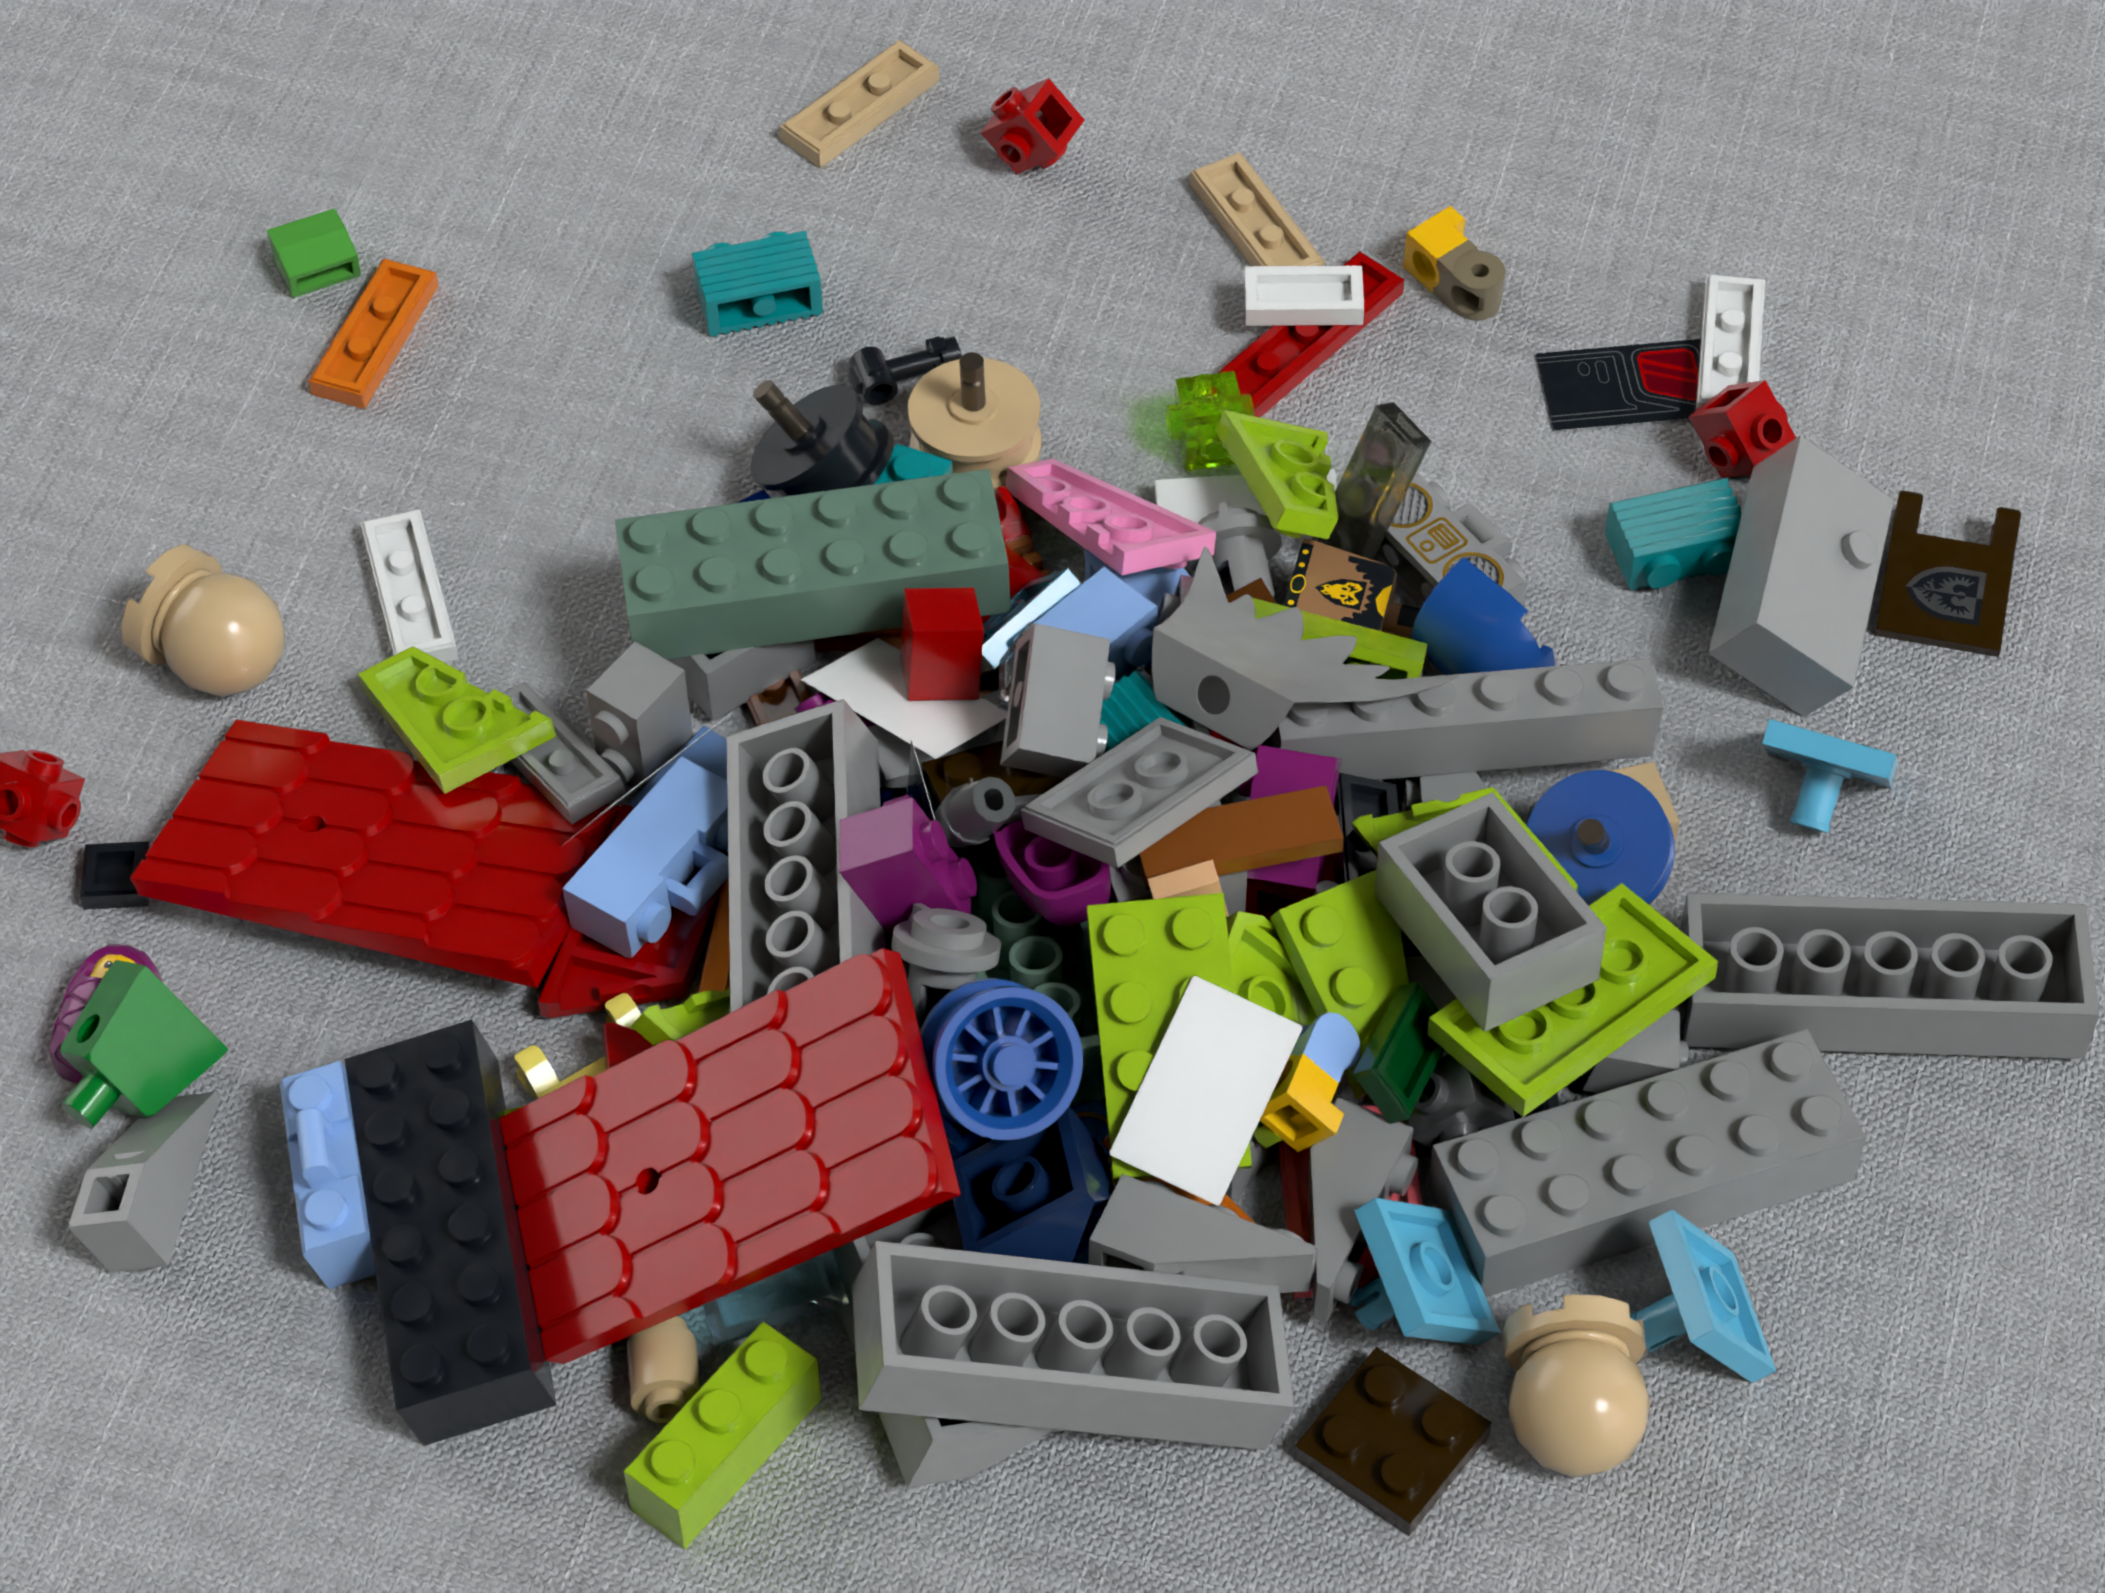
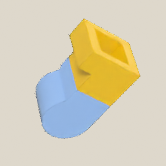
M1328 1012L1317 1017L1312 1024L1302 1026V1031L1260 1118L1264 1125L1297 1152L1336 1135L1344 1117V1113L1333 1105L1331 1101L1344 1070L1355 1065L1361 1051L1358 1034L1345 1017L1338 1013Z

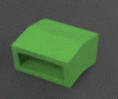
M335 208L266 230L273 258L292 298L361 276L358 254Z

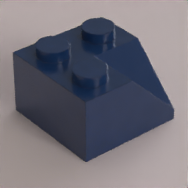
M1070 1106L1053 1124L1039 1133L1016 1140L993 1139L953 1160L961 1195L953 1199L964 1251L1072 1263L1090 1213L1100 1205L1108 1202L1114 1191L1105 1151Z

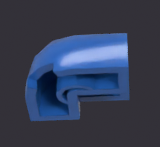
M1465 557L1438 582L1414 621L1411 637L1416 641L1428 644L1427 652L1431 661L1445 675L1555 666L1553 649L1546 645L1539 648L1533 635L1520 620L1528 610Z

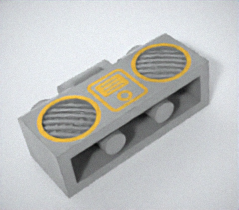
M1405 468L1354 497L1352 537L1375 561L1389 565L1397 572L1396 582L1421 608L1438 582L1463 557L1510 593L1520 604L1525 606L1526 576L1516 561L1511 558L1503 560L1511 550V542L1472 504H1467L1451 513L1449 499L1442 487L1433 481L1427 483L1413 468Z

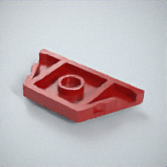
M621 805L608 837L634 809L632 806ZM722 885L695 916L688 915L671 906L672 915L666 932L654 943L647 941L633 958L622 956L570 926L538 1000L540 1015L542 1017L555 1018L605 1010V1003L622 993L628 994L635 1004L685 997L713 928Z

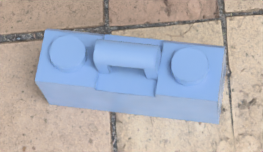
M681 756L562 888L570 926L622 956L633 958L647 941L654 943L666 932L672 915L671 906L688 915L695 916L729 877L728 856L724 854L725 852L728 853L727 780Z
M340 1060L282 1078L280 1090L303 1257L328 1289L374 1276L376 1271L346 1067Z

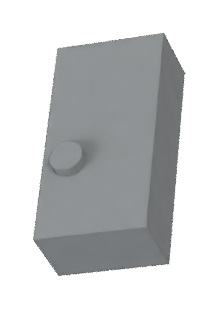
M1801 435L1753 467L1708 654L1803 717L1852 689L1857 675L1894 499Z

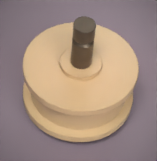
M966 353L958 360L944 363L925 374L917 382L908 400V420L912 430L910 448L951 460L953 474L990 469L994 494H996L997 488L1006 487L1007 467L1036 462L1040 459L1042 439L1038 424L1041 410L1037 389L1033 382L1016 367L1002 361L983 358L978 353Z

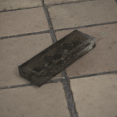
M1394 402L1375 406L1335 490L1338 521L1329 539L1313 537L1312 540L1374 560L1431 443V440Z

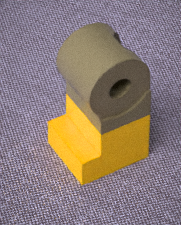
M1449 206L1407 232L1403 268L1459 316L1473 321L1486 320L1493 317L1500 309L1506 274L1505 267L1498 257L1491 253L1479 251L1464 236L1466 219Z

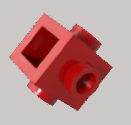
M1047 78L1021 91L1017 87H1012L1004 92L991 106V111L994 115L981 131V135L995 149L999 158L1008 164L1017 175L1038 165L1042 169H1046L1058 161L1066 152L1067 144L1085 119L1050 78Z
M1766 380L1728 385L1689 416L1704 445V452L1708 461L1717 469L1721 478L1747 475L1750 479L1753 467L1796 439L1788 423L1786 411L1774 397Z
M19 750L0 753L1 836L11 843L25 847H38L42 841L68 837L69 830L75 825L81 811L79 797L85 778L64 769V761L47 752Z

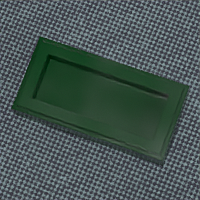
M1418 981L1399 986L1353 1072L1357 1081L1389 1124L1409 1119L1444 1051L1438 1043L1427 1035L1429 1017L1437 1013L1439 1009Z

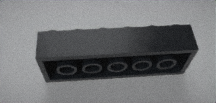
M471 1019L346 1058L345 1066L396 1411L425 1446L556 1406L550 1363L545 1361L540 1337L542 1328L538 1326L528 1274L530 1266L526 1263L517 1216L519 1208L518 1205H515L505 1153L507 1146L504 1145L499 1118L505 1116L504 1110H506L497 1057Z

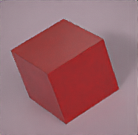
M974 587L904 589L900 661L908 701L979 700L984 628Z

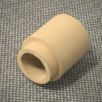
M678 1316L638 1332L629 1338L627 1342L631 1406L638 1414L647 1417L651 1421L669 1423L700 1389L696 1338L688 1330L687 1322Z

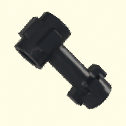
M954 336L930 338L925 340L926 350L889 360L885 359L882 350L877 347L862 348L855 352L850 359L849 379L855 392L862 394L868 404L881 405L887 403L897 394L898 386L896 382L927 374L944 363L960 359L962 354Z

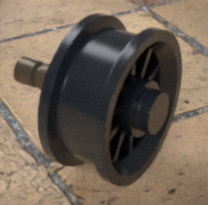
M772 380L761 383L753 393V397L775 420L761 438L751 460V475L763 489L777 491L782 497L873 485L886 468L893 452V435L881 421L867 419L862 414V400L851 387L846 385L824 387L805 396L794 405L787 397H784L782 391Z

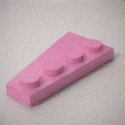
M1052 458L1007 467L1006 487L1011 495L1120 575L1158 567L1168 569L1186 567L1188 561L1200 558L1205 546L1208 548L1211 556L1214 555L1216 531Z

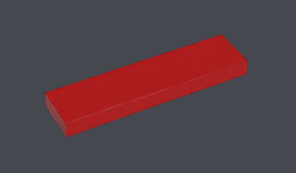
M1359 251L1343 266H1362L1364 294L1363 325L1272 326L1208 380L1207 395L1232 412L1262 417L1398 299L1404 292V279Z

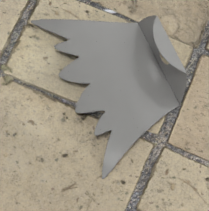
M1206 546L1203 548L1198 560L1193 581L1184 601L1170 618L1154 627L1152 677L1156 700L1250 751L1256 749L1258 745H1261L1272 735L1294 703L1362 702L1391 699L1439 687L1459 677L1458 675L1413 680L1376 679V677L1384 674L1390 668L1383 665L1343 664L1354 650L1356 637L1331 636L1301 640L1303 636V616L1299 608L1293 607L1267 617L1254 618L1255 606L1250 595L1245 594L1231 603L1228 602L1217 568ZM1208 676L1221 678L1229 688V705L1221 714H1210L1199 703L1198 687L1201 681Z

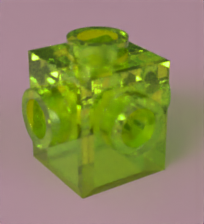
M1235 371L1200 374L1193 377L1175 379V404L1166 405L1165 415L1170 440H1178L1185 471L1235 464L1229 458L1228 451L1215 432V428L1224 410L1254 416L1250 394L1240 395Z

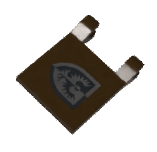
M1900 491L1893 516L1875 636L1999 657L2014 554L2021 520L2020 510L1998 507L1995 521L1991 528L1989 545L1917 533L1923 495L1916 492Z

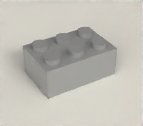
M1493 792L1379 842L1374 895L1484 1032L1599 980L1606 926Z

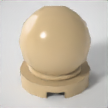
M181 544L167 550L156 559L145 571L153 576L154 579L145 590L140 603L129 598L125 606L121 624L123 644L136 652L141 659L149 664L164 665L167 663L170 669L191 689L220 697L254 689L265 681L277 666L284 649L286 634L278 604L255 581L235 574L223 573L222 567L215 557L205 551L195 550L189 545Z
M1600 1295L1563 1296L1564 1309L1545 1311L1534 1316L1532 1304L1530 1303L1522 1306L1510 1315L1503 1328L1504 1355L1510 1367L1517 1371L1511 1385L1508 1406L1517 1440L1542 1467L1573 1478L1601 1474L1628 1460L1643 1438L1651 1404L1643 1376L1636 1365L1646 1350L1644 1322L1642 1319L1635 1321L1630 1318L1629 1305L1624 1301Z

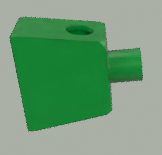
M115 960L61 1045L62 1056L84 1076L63 1100L61 1105L70 1116L89 1129H93L112 1106L126 1114L149 1118L160 1111L223 1057L228 1048L147 966Z

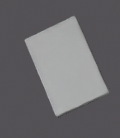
M1159 717L1022 808L1021 815L1024 829L1119 868L1258 773L1256 756L1254 752Z

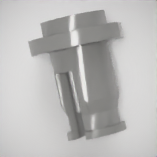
M1226 501L1218 503L1219 511L1202 518L1198 524L1216 531L1215 549L1212 558L1226 596L1262 578L1274 598L1275 592L1268 560L1275 556L1281 548L1282 539L1280 532L1271 526L1266 515L1258 514L1257 511L1249 508H1228ZM1199 559L1189 561L1191 570L1196 571Z
M922 903L913 904V911L909 919L894 927L891 949L892 951L899 952L901 958L909 962L907 982L919 1030H921L926 1019L930 986L950 989L952 991L965 983L975 981L976 972L992 969L999 963L1001 941L999 938L986 932V923L980 918L957 910L931 909Z

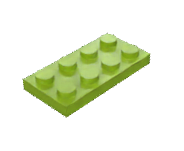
M1623 883L1589 905L1591 910L1606 926L1599 980L1486 1032L1481 1029L1457 998L1429 1017L1427 1035L1522 1117L1716 977L1718 961Z
M1224 893L1087 905L1110 1150L1192 977L1197 976L1234 994ZM1250 1142L1237 1170L1251 1169L1252 1167ZM1111 1156L1113 1182L1119 1181L1122 1174L1135 1179L1157 1178Z

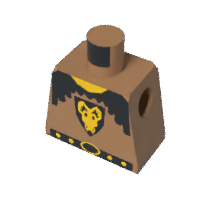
M1303 538L1284 606L1290 608L1297 607L1305 612L1415 640L1411 637L1414 621L1421 610L1418 607L1394 603L1397 572L1391 566Z

